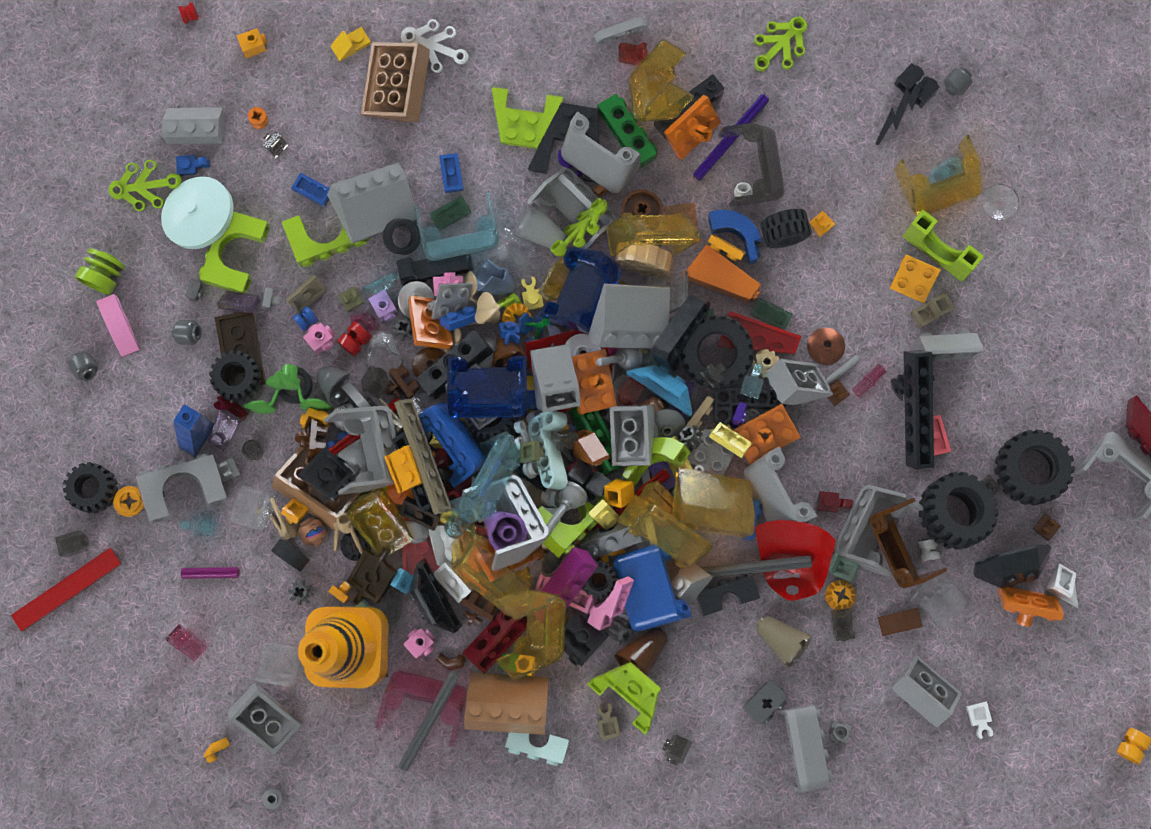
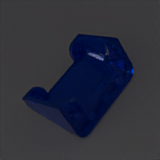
M568 246L563 259L564 265L570 270L557 302H546L539 316L544 319L547 318L551 322L589 334L603 285L618 284L621 276V267L602 251Z
M513 356L507 360V367L468 368V363L464 358L448 357L447 399L449 414L455 418L521 417L527 412L526 356Z

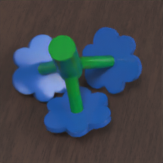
M542 311L533 318L528 313H524L523 317L519 319L520 332L527 335L532 329L537 331L536 335H529L528 338H525L524 342L542 339L539 336L540 333L543 334V329L549 324L553 326L551 322L552 317L550 315L546 316V313Z

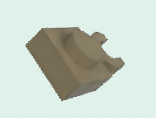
M610 703L607 704L608 711L606 713L601 712L600 706H597V712L603 719L597 721L602 741L621 736L617 717L610 716L612 712Z

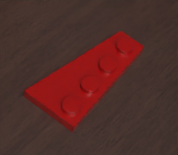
M729 311L728 317L740 322L749 332V336L753 341L754 351L768 349L769 352L796 354L802 336ZM721 335L717 347L734 348V345L729 338Z

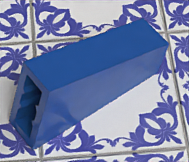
M185 404L173 420L179 449L196 458L216 426L201 413Z

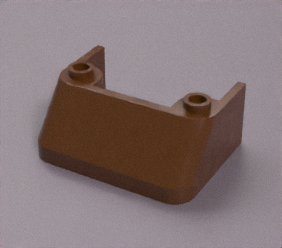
M915 498L877 511L870 518L871 527L895 581L902 588L927 582L947 571L945 567L918 576L891 516L892 512L915 502Z

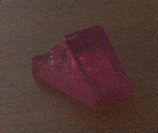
M180 624L165 638L168 643L193 661L208 647L188 627L185 629Z

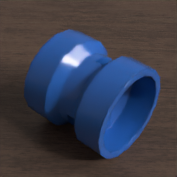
M308 306L303 309L302 313L292 317L303 332L308 330L311 324H316L319 321Z

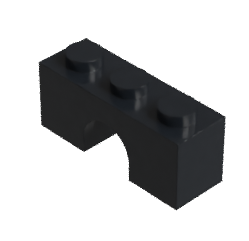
M747 574L737 576V581L729 583V580H724L717 583L718 587L711 588L710 585L706 586L697 596L702 616L722 611L721 597L727 592L735 594L740 605L759 599L760 596L754 577H748Z

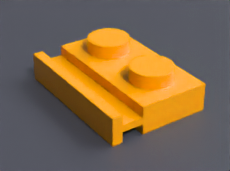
M712 234L708 240L711 243V248L718 252L722 249L727 252L726 256L734 261L737 259L742 260L746 254L745 251L715 234Z
M410 445L384 456L398 493H403L423 483Z

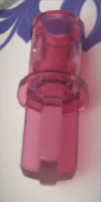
M877 364L852 389L853 393L861 397L871 386H875V383L886 374V370L880 364Z

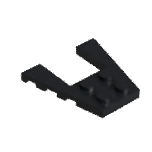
M561 103L528 170L547 174L554 139L565 140L570 122L577 112L585 116L589 121V129L585 135L600 145L598 109ZM584 174L583 181L595 182Z

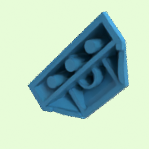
M652 365L627 371L626 375L688 417L692 416L693 412L685 380L677 375L674 378L669 374L670 371L662 365L659 367Z

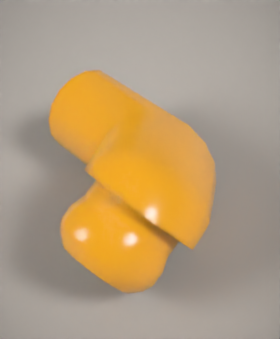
M227 737L210 744L204 752V758H206L207 763L216 761L217 756L215 753L230 746Z

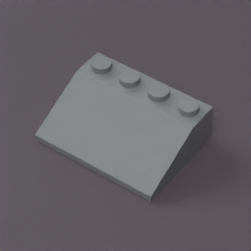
M399 162L332 184L327 194L352 244L383 233L386 225L394 219H408L413 222L419 220L407 178Z
M604 284L588 337L598 347L652 349L669 324L670 288Z

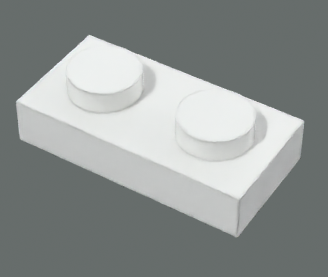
M448 560L434 572L436 579L458 603L474 590Z

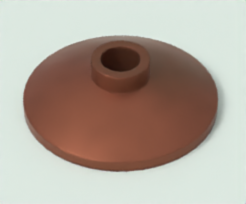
M820 328L809 337L807 349L814 361L819 364L830 365L842 358L845 352V342L841 334L836 330ZM829 342L830 348H826L824 343Z

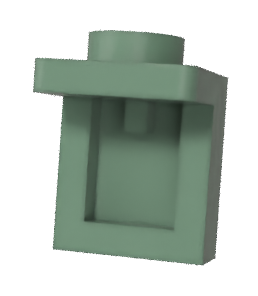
M834 553L828 572L835 577L853 583L860 569V564Z

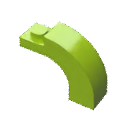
M667 437L653 438L651 465L664 461L681 468L691 452L685 444ZM651 465L627 466L622 476L625 480L634 482L635 486L646 469Z

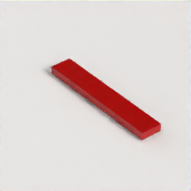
M109 548L17 610L11 617L20 631L23 632L122 565L113 549Z

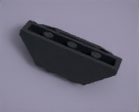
M1043 544L1031 545L999 553L986 558L982 562H976L973 572L974 577L999 588L1013 587L1023 582H1033L1039 578L1049 560L1051 546Z
M423 558L415 567L409 589L411 599L417 603L420 615L426 620L427 624L456 633L462 625L426 558Z

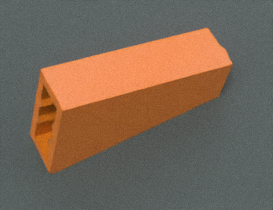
M707 244L683 275V278L687 281L749 303L751 299L755 301L761 293L759 291L761 287L759 282Z

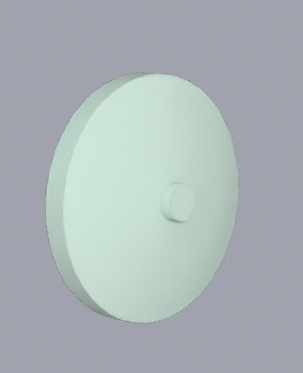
M195 177L182 182L179 187L169 194L162 209L161 222L165 234L175 244L186 249H200L209 246L217 241L230 225L234 209L232 197L229 191L213 178Z

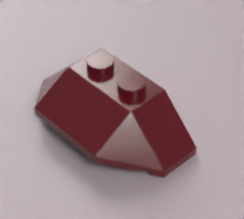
M1136 395L1130 398L1127 404V433L1133 440L1138 441L1141 445V451L1151 457V412Z

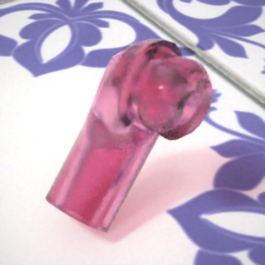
M368 313L350 315L351 324L353 321L363 323L369 331L377 328L376 319Z

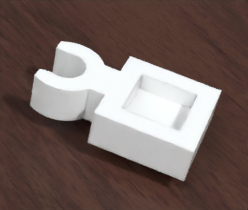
M987 702L966 706L971 726L977 725L978 727L976 730L977 737L979 739L983 738L982 731L984 729L987 731L988 736H993L992 729L987 725V722L992 721Z

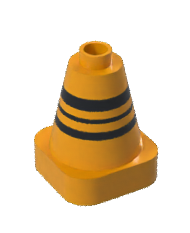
M328 606L312 611L306 620L305 636L298 647L299 660L304 666L308 680L318 687L367 688L379 684L385 678L388 669L389 625L385 614L374 607ZM317 645L321 646L323 650V655L320 658L316 657Z

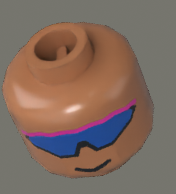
M312 517L300 523L301 527L298 529V533L306 546L313 545V547L324 543L323 538L326 537L327 532L320 519Z

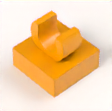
M821 211L809 222L810 227L820 237L835 226V223L824 211Z
M293 498L282 508L281 514L286 517L285 521L289 524H297L308 513L309 508Z
M344 581L339 588L333 585L328 592L344 604H347L351 597L346 593L352 586Z

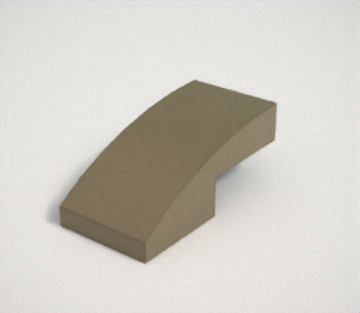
M944 293L913 310L910 314L919 329L953 311L955 307L947 294Z

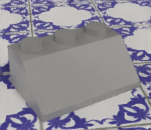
M223 107L167 108L162 119L163 140L166 144H223Z
M960 331L959 334L941 332L940 335L923 333L916 339L917 350L932 352V361L975 359L984 352L977 333H970V331Z
M917 655L901 672L891 687L898 696L904 699L936 728L952 715L962 695L959 690Z

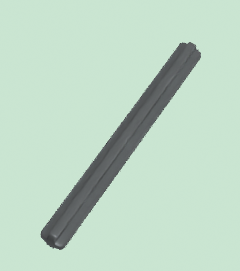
M811 556L700 568L713 578L809 568L812 567Z
M454 671L449 673L399 764L400 769L404 771L409 770L457 684L460 675Z

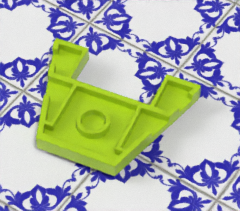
M492 87L501 144L538 149L560 104L563 103V97L547 95L544 113L506 108L509 90Z
M631 662L591 678L586 685L599 696L610 686L640 712L632 724L646 735L651 728L661 688Z

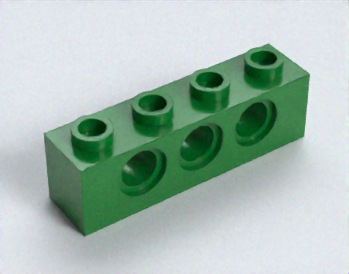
M616 93L597 105L598 113L622 148L630 147L640 153L641 169L656 159V152L658 150L654 143H650L646 138L647 133L644 128H640L636 123L635 115L627 110L625 100L622 97L619 98ZM621 114L623 117L616 119L614 115ZM629 128L633 130V133L627 134L624 130ZM640 143L643 145V148L637 149L634 145Z
M577 406L571 408L568 413L577 430L587 429L594 432L609 454V459L597 465L599 472L608 476L619 471L623 466H612L611 435L599 412L593 411L579 414Z

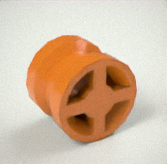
M254 107L248 112V120L252 127L263 129L267 126L268 116L262 108Z

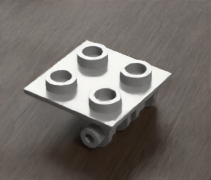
M473 283L440 284L436 301L432 300L427 305L428 309L433 312L432 319H439L450 312H458L467 307Z
M704 428L703 436L700 437L703 443L697 449L694 448L688 460L691 464L695 466L700 465L704 468V471L721 479L734 453L711 439L709 436L712 431Z

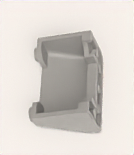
M577 112L570 122L561 148L562 158L614 194L621 193L640 169V153L630 147H623L614 155L585 135L589 129V121L585 116Z
M780 447L771 450L745 468L743 473L744 479L755 500L760 501L759 507H762V513L767 522L773 520H794L807 523L817 517L811 505L806 502L793 506L775 472L785 463V457Z

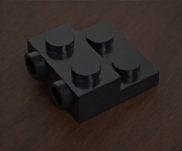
M324 447L299 473L298 477L312 488L311 492L326 504L328 501L332 503L338 497L337 491L340 487L343 488L352 481L350 476L353 472Z
M580 610L552 641L555 642L554 647L559 652L564 651L569 655L568 659L572 664L576 666L579 664L582 667L608 638L609 634L603 629L598 630L588 623L589 616Z

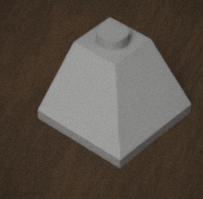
M685 556L669 575L675 598L677 600H685L689 606L713 578Z

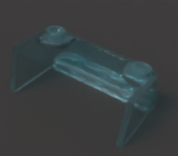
M489 191L485 192L489 215H484L478 219V232L441 239L440 232L435 227L423 228L418 205L414 206L424 255L428 260L439 261L492 250L498 246L499 236Z
M507 431L479 443L478 447L488 454L486 461L468 494L449 501L452 510L469 523L481 520L487 516L490 517L495 513L497 509L496 504L512 473L520 465L519 450L513 436Z

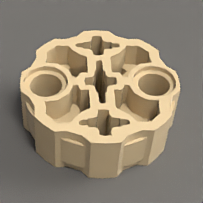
M629 241L619 244L615 263L618 268L629 273L636 272L640 273L639 275L650 278H666L669 276L673 258L669 251L663 250L658 246Z

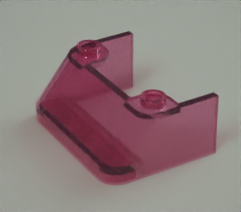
M405 671L394 672L383 694L375 728H382L386 710L398 709L402 704L403 697L433 704L445 681ZM457 684L440 712L441 720L445 724L453 726L449 742L451 747L455 746L467 698L466 689Z

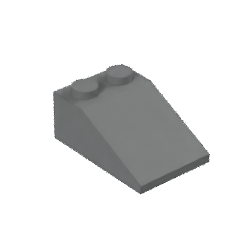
M780 359L765 373L769 379V384L774 388L777 398L782 404L797 405L833 395L832 390L815 363Z
M654 405L610 407L612 466L651 465L655 429Z
M256 682L228 710L229 718L233 723L274 755L301 726V723Z

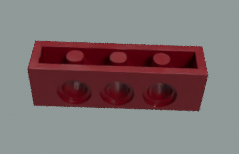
M516 595L462 653L474 666L485 674L536 620L537 616Z

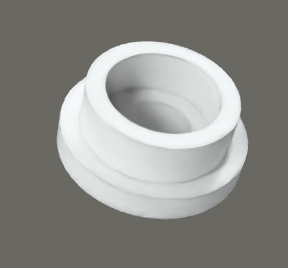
M746 182L737 184L734 189L735 197L741 200L749 199L753 194V189Z

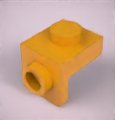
M308 408L306 414L303 413L300 418L299 424H301V429H308L311 419H317V424L327 426L328 430L331 422L325 423L324 419L329 414L323 410L317 411Z

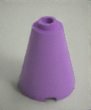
M490 511L486 514L484 518L486 532L490 544L496 550L526 541L528 531L525 529L526 524L520 516L501 511Z

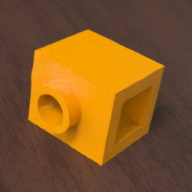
M258 28L237 35L246 58L267 51L265 45L268 44L264 33H259Z
M615 479L604 486L605 502L610 506L622 508L634 500V482Z

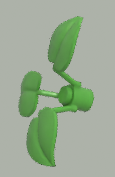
M292 364L283 365L282 371L278 370L275 375L266 380L267 386L276 389L270 402L251 401L243 405L244 408L255 413L272 414L276 412V407L273 405L280 389L297 390L299 401L301 402L299 407L305 411L308 408H312L317 411L323 410L326 412L334 408L328 402L320 399H303L299 384L300 379L297 378L298 367Z

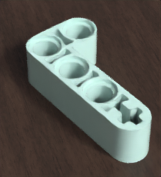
M559 411L542 412L531 419L528 424L530 441H540V448L544 449V457H540V461L536 462L542 485L545 488L556 490L564 489L568 483L555 434L566 426L567 416Z

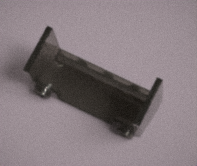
M756 123L724 126L718 134L719 138L743 135L748 142L757 143L762 178L757 179L752 185L753 195L735 197L729 203L730 207L779 200L784 195L785 189L774 130L768 126Z

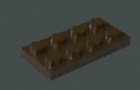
M253 310L215 317L221 354L224 352L229 354V351H234L235 353L241 351L243 354H248L260 368L259 371L262 373V378H260L262 381L261 385L266 384ZM243 367L231 369L226 376L227 385L237 386L241 384L246 376L245 369Z

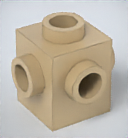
M768 349L760 350L753 358L752 370L753 372L756 371L757 377L768 378L765 373L779 361V357L775 356L774 351L769 352ZM769 360V365H765L763 361Z

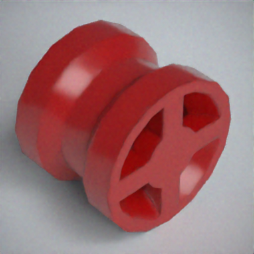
M193 2L185 7L178 6L184 24H188L191 20H199Z

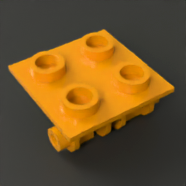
M906 254L900 263L890 289L925 303L941 269Z

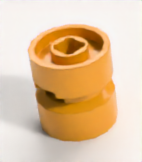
M1129 727L1124 735L1125 742L1120 743L1116 753L1128 761L1140 765L1145 757L1144 750H1148L1151 746V738Z

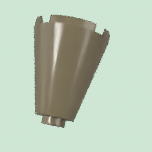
M770 616L766 618L761 617L756 624L759 635L787 668L794 664L792 662L794 658H800L811 641L809 640L812 639V636Z

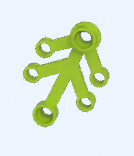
M794 17L790 22H768L766 26L768 33L772 34L777 30L788 31L784 35L757 34L755 36L754 43L757 46H763L764 43H776L765 55L756 57L754 62L755 69L760 72L766 71L770 60L782 48V67L785 70L791 69L793 60L791 59L790 39L795 35L796 46L794 48V55L802 57L805 52L802 34L807 29L806 20L802 17ZM799 24L801 28H795L794 25ZM769 25H774L775 29H769ZM762 38L763 42L760 43L756 39ZM800 48L803 52L798 53L796 49ZM789 61L791 65L786 66L784 62ZM763 62L765 66L760 67L758 63Z
M147 160L144 163L145 168L134 184L127 185L132 175L138 172L139 167L136 163H128L126 165V172L120 181H113L109 185L108 191L112 198H124L133 205L136 211H143L146 208V203L143 200H137L128 192L136 191L152 202L154 208H162L165 203L164 199L155 196L147 189L163 186L175 189L182 183V178L180 175L172 173L165 179L146 181L151 172L157 168L156 161ZM149 162L154 164L152 169L148 167ZM131 165L135 166L134 172L130 171ZM172 177L176 180L174 185L170 183ZM117 186L120 188V193L115 192ZM157 199L161 201L160 206H157L155 204V201ZM138 202L142 203V209L137 208Z
M598 198L591 204L590 209L580 212L576 217L579 222L570 224L564 229L563 232L567 236L564 242L561 239L557 240L551 246L550 251L556 256H564L568 251L567 246L575 237L573 245L577 249H581L586 244V240L583 238L585 232L587 231L591 235H595L598 232L599 226L597 222L599 217L607 211L608 202Z

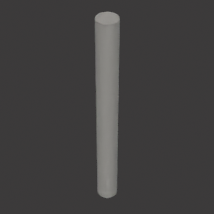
M855 355L825 380L830 386L860 362V359ZM808 402L799 404V406L802 408Z

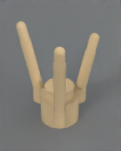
M270 498L281 525H279L268 507L264 509L277 528L280 537H283L284 541L298 536L299 524L294 523L291 525L285 523L274 498Z
M351 513L340 514L337 517V522L333 524L335 528L334 551L338 550L340 530L346 534L351 533L359 552L362 554V546L354 531V527L356 530H359L360 527L353 519Z

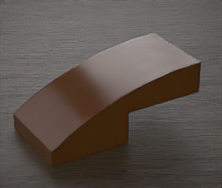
M918 608L878 617L882 636L923 627Z

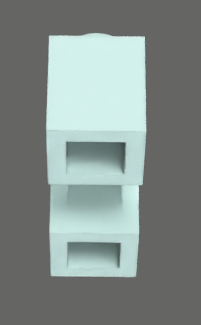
M509 732L505 747L509 748L508 752L520 755V752L528 754L527 758L537 761L541 757L547 759V764L558 766V763L563 764L569 743L568 739L550 734L545 746L535 747L529 740L530 734Z

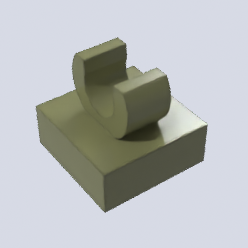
M355 286L338 295L347 312L364 304Z
M534 440L520 443V463L540 461V457H544V449L540 448V441Z

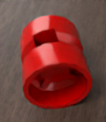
M353 321L347 328L348 333H343L337 339V343L352 356L356 357L362 350L361 346L366 345L373 337L361 325Z

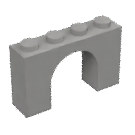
M202 454L192 461L188 459L177 462V465L171 467L164 465L154 472L147 470L139 473V476L136 477V483L150 525L169 519V513L163 497V489L167 482L175 477L186 476L194 479L202 490L207 507L226 502L227 497L213 454L209 456L208 454Z

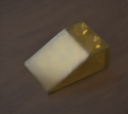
M382 487L371 491L349 505L346 517L378 555L383 547L391 550L388 554L390 555L414 540L393 500Z

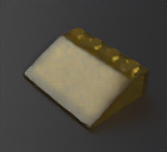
M677 468L671 526L740 538L753 535L755 513L749 480Z

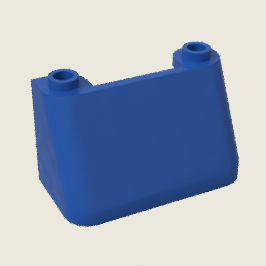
M441 402L433 405L418 415L425 435L432 431L454 461L449 466V469L453 471L452 477L449 479L453 487L462 483L487 464L488 460L485 452L448 403Z
M670 540L623 553L614 558L613 563L617 579L630 577L634 580L625 608L630 626L637 632L692 617L688 603L683 599H675L665 563L673 557V548Z

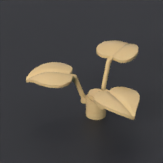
M468 271L463 277V283H473L469 300L477 304L476 322L469 325H484L485 322L497 324L500 320L499 309L501 307L489 292H484L478 301L473 298L477 291V279L472 271ZM460 328L451 331L453 345L458 344L461 340ZM444 349L445 353L450 351L449 349Z

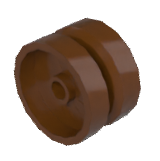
M638 189L628 194L622 203L621 221L624 228L628 232L632 229H645L654 232L659 227L663 214V205L660 198L654 192Z

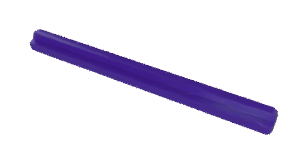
M764 94L759 96L695 170L693 176L697 180L703 179L769 101L767 96Z

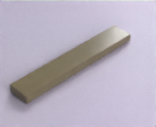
M412 399L399 400L394 404L434 515L449 512L452 508Z

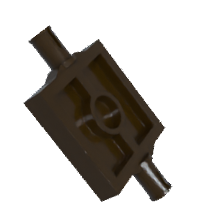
M383 547L379 555H376L369 549H365L350 574L347 582L358 592L353 600V603H356V605L364 597L369 598L376 604L380 603L398 572L386 561L391 551L387 547Z

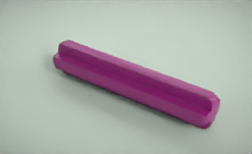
M182 568L180 575L182 579L238 578L239 568Z

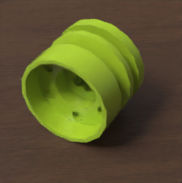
M89 248L87 254L92 258L84 257L83 260L90 266L89 268L79 266L74 278L94 290L111 295L117 284L110 277L120 278L121 274L116 270L124 271L126 266L118 261L117 258L104 251Z

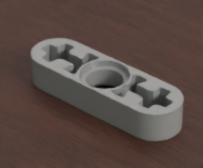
M638 17L600 30L594 37L597 45L601 46L618 40L621 36L627 37L644 31L647 25L644 17Z
M350 382L342 387L358 408L371 407Z

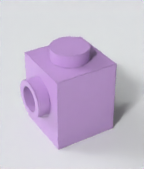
M386 290L368 298L381 322L384 320L388 322L395 318V314L398 312Z

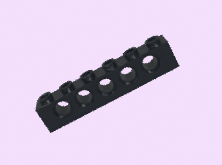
M925 350L903 351L906 466L914 469L934 468L932 352Z

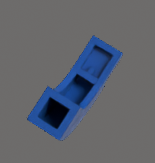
M731 210L709 212L708 220L711 234L730 232L737 235L744 243L748 264H755L758 257H760L759 247L755 245L760 244L761 236L753 222L741 213Z

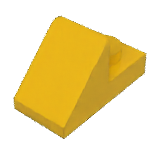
M360 27L348 35L345 31H342L330 47L340 62L370 45L371 41L363 28Z

